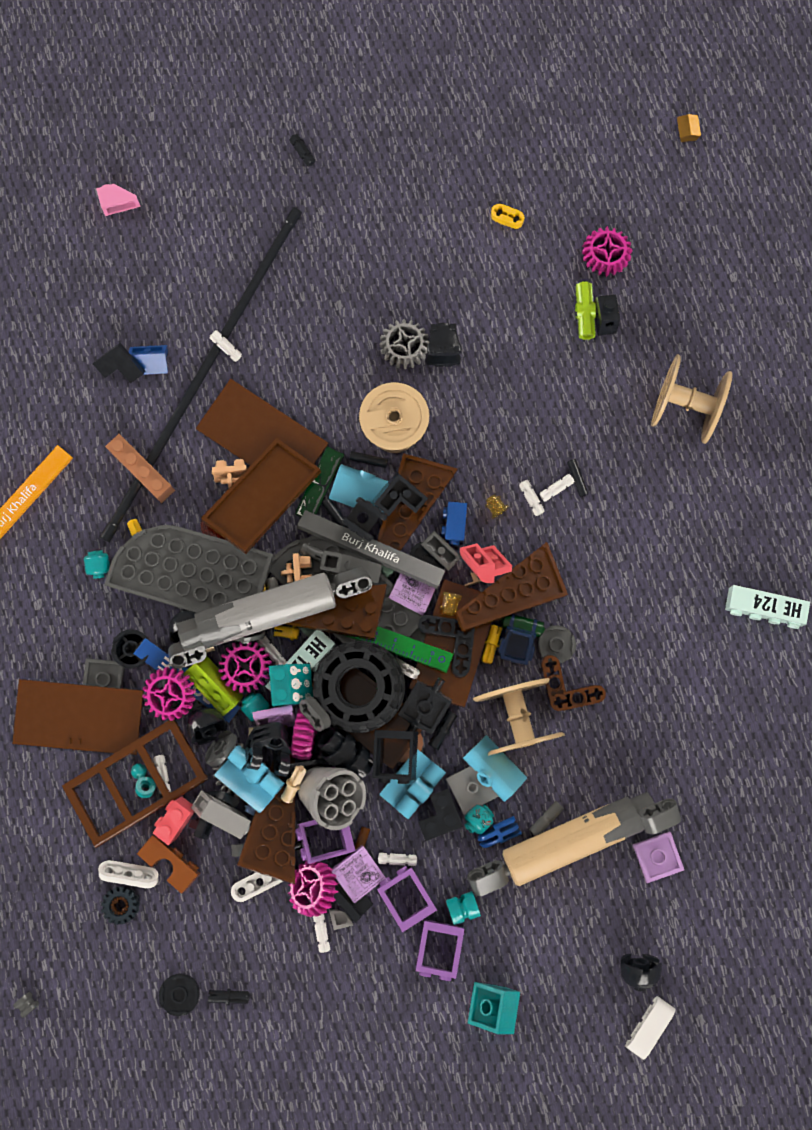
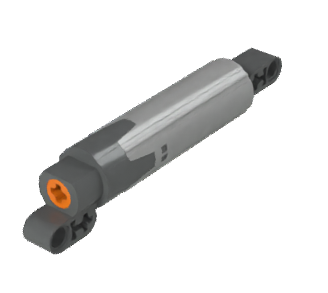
M358 567L337 574L333 578V583H330L326 573L323 572L194 613L195 618L177 623L181 642L174 643L169 647V663L175 669L184 668L202 662L207 656V648L335 608L334 594H337L340 598H348L370 590L372 587L370 575L367 569Z

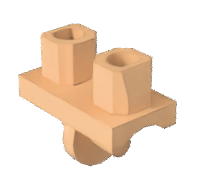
M236 459L234 466H227V462L224 460L216 461L215 467H212L215 483L228 484V488H230L247 470V466L243 459Z
M299 553L293 554L294 570H292V563H286V570L281 571V576H287V583L293 582V576L294 581L310 577L312 574L302 575V569L312 568L311 557L300 556Z

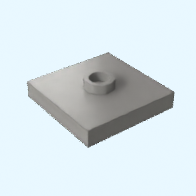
M471 766L446 778L463 814H466L475 805L482 806L499 797L491 786L485 787L478 781V772Z

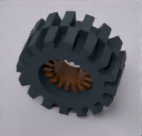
M120 886L113 888L102 898L104 900L101 902V906H103L101 913L104 912L105 915L103 917L108 919L109 923H115L114 925L125 924L135 918L137 912H139V897L129 887ZM120 900H123L126 905L122 908V911L116 908V903H119Z

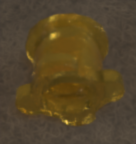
M494 494L486 500L487 504L485 507H488L491 511L492 519L498 517L509 508L508 504L504 505L501 501L500 495L496 497Z
M443 592V602L439 609L443 611V614L453 616L458 611V602H460L462 596Z

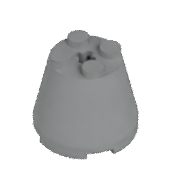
M313 767L306 771L300 784L298 795L318 824L329 830H340L351 825L359 810H363L366 800V788L364 782L351 770L333 767Z

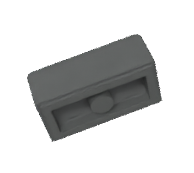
M435 531L421 544L448 571L462 558Z

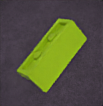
M207 656L202 662L191 665L184 672L185 676H190L188 680L194 682V686L223 716L232 710L244 696L238 689L236 691L232 690L233 683L230 686H226V682L229 679H221L224 674L219 672V668Z

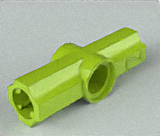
M581 282L576 284L575 288L577 301L575 305L577 316L575 317L578 320L579 338L590 340L596 336L594 320L596 317V304L593 302L592 283Z

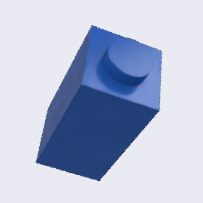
M448 502V507H444L443 518L446 519V526H442L441 537H445V541L450 546L458 547L460 544H464L467 503Z

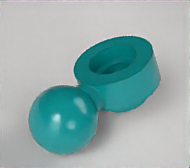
M137 763L131 768V775L138 779L135 785V792L141 798H149L155 792L156 783L152 778L145 777L147 774L145 765ZM147 787L148 790L144 791L142 790V788Z

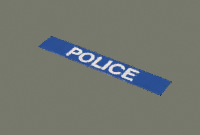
M146 638L133 653L141 660L148 655L145 662L155 670H163L165 667H169L170 670L173 668L169 663V655ZM188 668L177 669V673L181 670L185 672ZM194 685L191 686V689L196 690V693L192 694V696L196 697L206 707L216 709ZM236 705L223 716L225 720L229 723L241 707Z

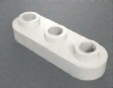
M108 860L101 863L98 868L99 877L103 881L142 888H152L158 883V871L152 867Z
M256 872L236 882L232 886L231 895L234 900L244 902L283 881ZM258 878L263 879V885L259 886L257 884ZM240 887L245 888L246 892L244 895L239 894L238 890Z

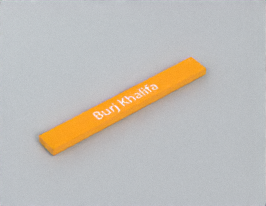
M58 445L0 508V539L73 459L72 456Z

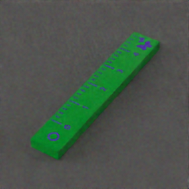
M379 626L375 641L347 636L358 641L375 643L390 653L447 673L453 657V653Z

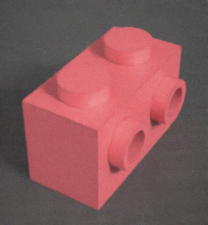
M180 797L175 801L171 800L165 809L167 811L165 816H161L154 825L156 829L153 834L167 845H170L178 838L195 813L191 809L193 804L184 797Z

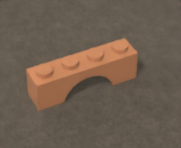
M120 434L105 446L161 504L175 491Z

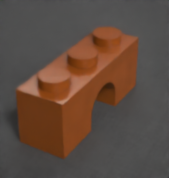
M152 835L137 853L151 867L156 866L161 859L169 860L173 865V872L166 881L181 894L186 892L201 874L197 871L199 867L191 860L187 862L183 858L184 854L178 848H171L155 835Z

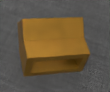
M687 114L677 117L681 142L696 141L701 136L698 115Z

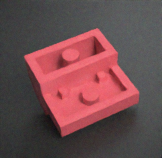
M473 544L460 548L462 559L484 583H494V576L512 572V565L494 545L481 548L478 544Z

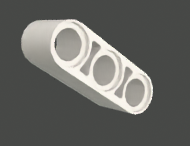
M658 996L653 999V1005L650 1004L642 1017L643 1021L638 1023L631 1034L632 1038L627 1040L625 1045L626 1048L643 1060L650 1054L675 1013V1008Z

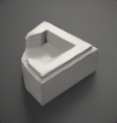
M338 909L329 910L334 930L354 925L351 918L345 912Z

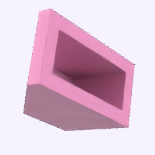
M106 184L96 188L105 216L140 207L135 194L115 184Z

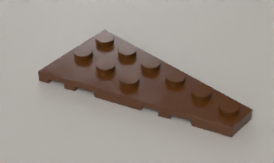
M403 453L398 473L426 495L428 499L417 513L401 501L389 516L387 515V519L383 520L377 541L401 551L458 469Z
M387 584L374 585L370 590L348 598H340L337 594H334L335 608L285 624L375 641Z

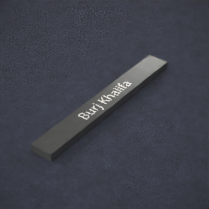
M304 511L297 524V529L438 589L445 574V570L376 540L367 541L364 537H359L348 528L309 511Z

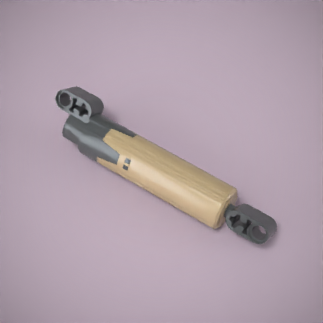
M645 792L631 799L626 796L503 850L504 865L501 861L495 860L470 871L467 878L472 891L476 896H484L506 886L509 882L508 876L510 875L515 885L521 886L621 842L628 837L642 832L644 829L648 834L664 831L679 824L682 819L677 802L674 799L668 798L654 803L649 793Z

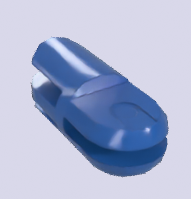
M512 816L479 835L478 841L481 842L480 846L487 848L497 843L502 844L521 835V831L517 830L519 828L518 824L514 823L516 821L515 817Z

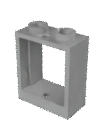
M202 790L191 807L200 818L239 839L246 835L250 829L251 821L242 812Z

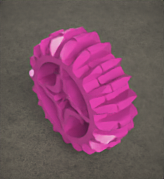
M608 226L605 228V231L601 227L597 232L593 231L591 236H587L583 244L582 255H585L583 260L587 261L586 266H593L592 272L596 271V269L599 270L598 275L605 272L606 277L610 272L613 276L616 275L617 271L619 273L622 272L623 268H626L631 260V242H626L628 237H622V231L616 233V228L609 231ZM600 241H604V243H603L602 245H598L597 247H593L596 243H598V242H600ZM621 256L617 261L610 262L611 258Z
M239 641L240 647L236 643H232L234 650L227 647L226 651L229 655H221L222 658L226 659L225 662L219 661V665L225 666V668L219 669V672L226 673L221 679H229L226 682V686H230L233 683V691H236L238 686H240V693L244 692L245 687L247 692L251 693V686L257 691L259 690L257 683L264 686L265 682L262 681V678H270L268 675H265V672H269V668H266V665L272 664V661H265L270 655L269 653L262 655L265 650L264 647L257 650L259 643L255 642L253 647H251V641L246 643V646ZM241 651L254 652L247 659H242L237 655ZM258 658L261 662V670L259 675L255 672L253 668L254 663ZM232 659L237 663V669L233 675L230 672ZM239 660H240L241 662L246 663V664L249 662V663H250V665H249L250 669H249V670H250L251 672H249V671H247V670H243V671H242V670H241L242 666H241V663L239 662ZM244 674H248L254 679L248 683L237 681Z
M165 667L163 670L158 669L156 673L150 674L151 679L145 681L148 686L143 687L142 690L147 693L142 698L148 700L144 705L151 706L149 712L155 711V717L161 715L162 720L169 718L170 721H173L175 717L180 719L182 714H188V709L193 708L191 702H194L196 697L192 696V694L196 693V690L191 689L194 682L189 683L187 681L190 676L183 677L184 671L181 670L177 673V669L172 668L170 670L169 667ZM161 679H168L165 687H157ZM182 700L178 708H171L174 701Z
M300 708L295 720L291 755L298 760H310L314 751L317 730L305 718Z
M305 861V864H299V869H295V885L288 884L291 887V891L288 894L292 896L289 901L294 903L293 908L298 910V913L307 917H317L327 913V909L332 908L331 902L336 901L334 894L338 893L335 890V886L339 883L334 881L337 875L332 873L333 869L328 867V864L320 861L308 864Z

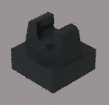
M202 818L199 821L191 819L188 827L195 829L193 836L208 840L213 824Z

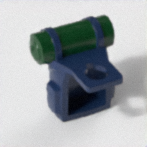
M515 614L501 618V627L506 630L505 637L501 638L498 649L500 658L528 665L529 661H532L535 646H533L534 640L544 633V622Z

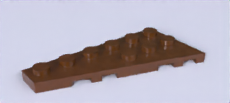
M548 543L543 544L512 568V572L503 575L455 613L462 632L568 595Z
M290 754V764L295 763V758ZM272 761V764H271V767H270L269 770L274 773V767H273V761ZM276 775L284 782V777ZM284 784L261 813L255 810L237 866L295 885V796L292 803H286L281 799V795L287 786Z

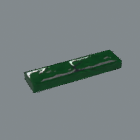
M329 447L326 448L318 465L321 473L308 486L295 515L302 517L305 510L317 515L344 458V454Z

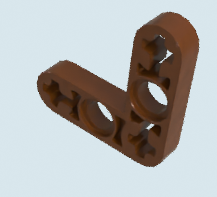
M546 655L542 658L541 668L543 677L549 679L556 677L560 681L557 688H551L549 682L545 684L549 704L554 710L564 711L599 703L605 699V689L599 685H590L566 691L558 658L553 655ZM549 658L551 659V661H555V664L552 665L553 671H557L558 674H550L547 676V672L551 673L550 668L548 666H545V663H548ZM594 689L601 691L598 699L594 696H589L590 701H587L585 690H587L588 694L594 693ZM576 692H580L583 696L580 703H574L572 700V696ZM568 694V700L571 705L568 706V702H562L560 704L561 707H558L553 702L556 701V697H559L561 700L567 699L565 695Z

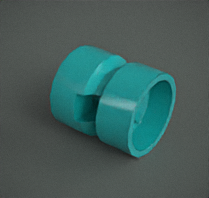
M472 891L462 894L460 899L453 897L446 900L454 926L465 922V918L472 920L481 916Z

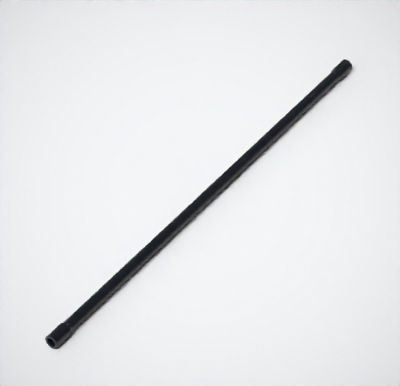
M293 207L279 234L221 331L222 337L229 338L290 231L302 214L299 209ZM214 343L148 455L146 461L152 467L219 355L221 349L217 346V343ZM137 478L134 479L112 519L100 535L101 539L109 543L111 542L120 522L143 485Z

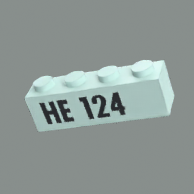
M733 585L728 591L725 610L730 611L731 615H750L749 618L753 620L764 618L768 619V622L771 624L779 625L782 622L788 624L787 627L799 629V627L807 624L810 602Z
M316 630L286 664H310L311 673H315L322 658L336 644L322 631ZM269 681L268 684H267L265 687L271 691V686H270V681Z

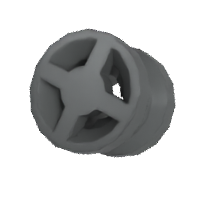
M30 991L13 1004L15 1009L20 1010L22 1018L26 1017L40 1005L38 1001H34L32 998L33 994Z

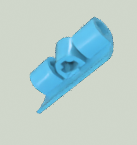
M341 464L329 499L354 508L357 504L356 499L361 497L365 501L371 502L373 506H376L373 500L388 481L365 471H359Z
M486 735L463 759L478 772V781L485 787L491 786L493 791L505 802L525 782L527 777L503 752L488 756L489 751L499 747Z
M237 745L229 754L228 760L214 776L258 813H261L280 791L285 782L271 772L269 767L263 762L258 770L246 768L245 749Z
M417 749L416 780H410V784H398V780L391 779L390 783L381 791L380 796L409 819L421 803L423 804L431 795L434 787L446 772ZM409 758L396 774H408Z

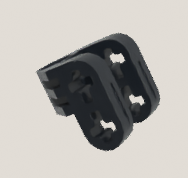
M272 722L253 728L246 741V768L253 770L260 768L262 763V747L266 746L267 748L274 749V774L282 777L287 776L290 769V754L292 752L290 748L291 737L282 723Z

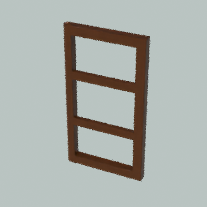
M174 719L173 721L165 722L62 785V788L94 847L97 848L168 805L171 800L178 799L209 780L177 721ZM171 730L197 776L171 793L144 746ZM137 750L163 798L132 816L107 768ZM99 773L126 820L101 836L74 789Z

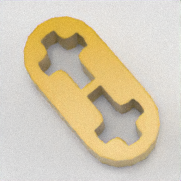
M496 204L491 210V218L500 224L517 229L522 227L524 223V214L517 209L503 204ZM501 210L502 214H500V216H497L496 212ZM518 216L519 220L516 223L513 222V218Z

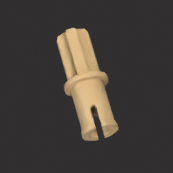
M296 766L291 777L287 779V786L281 795V799L284 802H293V798L297 790L300 789V784L306 774L304 766Z

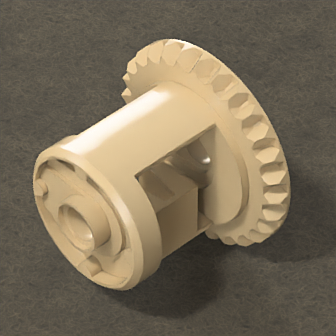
M386 383L374 388L364 398L360 407L359 420L362 431L371 443L386 452L400 453L416 444L425 434L429 423V409L423 396L413 387L403 383Z

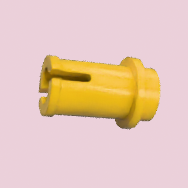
M279 625L274 628V630H281L274 631V636L290 638L291 641L298 639L299 628H296V626Z

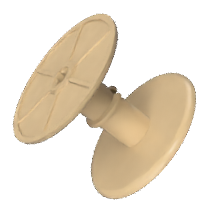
M677 354L661 388L651 426L654 427L658 424L667 403L671 402L686 407V411L692 409L707 414L701 434V441L706 444L713 434L723 411L731 386L732 371L725 373L714 396L697 391L696 387L690 389L675 384L681 362V356Z
M549 678L513 685L473 698L475 702H482L503 697L509 716L507 721H510L516 744L491 750L488 752V756L565 736L563 732L535 738L529 718L531 713L527 711L522 692L547 684L550 681Z

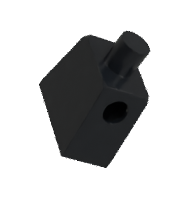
M615 294L599 296L594 300L596 304L595 321L598 336L616 334L620 322L617 297Z

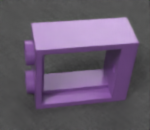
M315 820L297 824L298 828L295 829L297 841L301 840L302 849H300L302 861H307L308 864L355 852L350 827L348 826L339 830L343 849L311 857L305 827L318 823Z
M406 866L396 871V877L392 879L387 877L379 882L380 887L377 888L402 932L437 911L413 868H407ZM410 875L428 905L402 921L385 890Z
M424 919L416 963V971L419 972V975L431 977V974L439 975V979L451 981V978L456 979L465 929L463 926H454L453 924ZM428 930L457 936L451 971L422 965Z

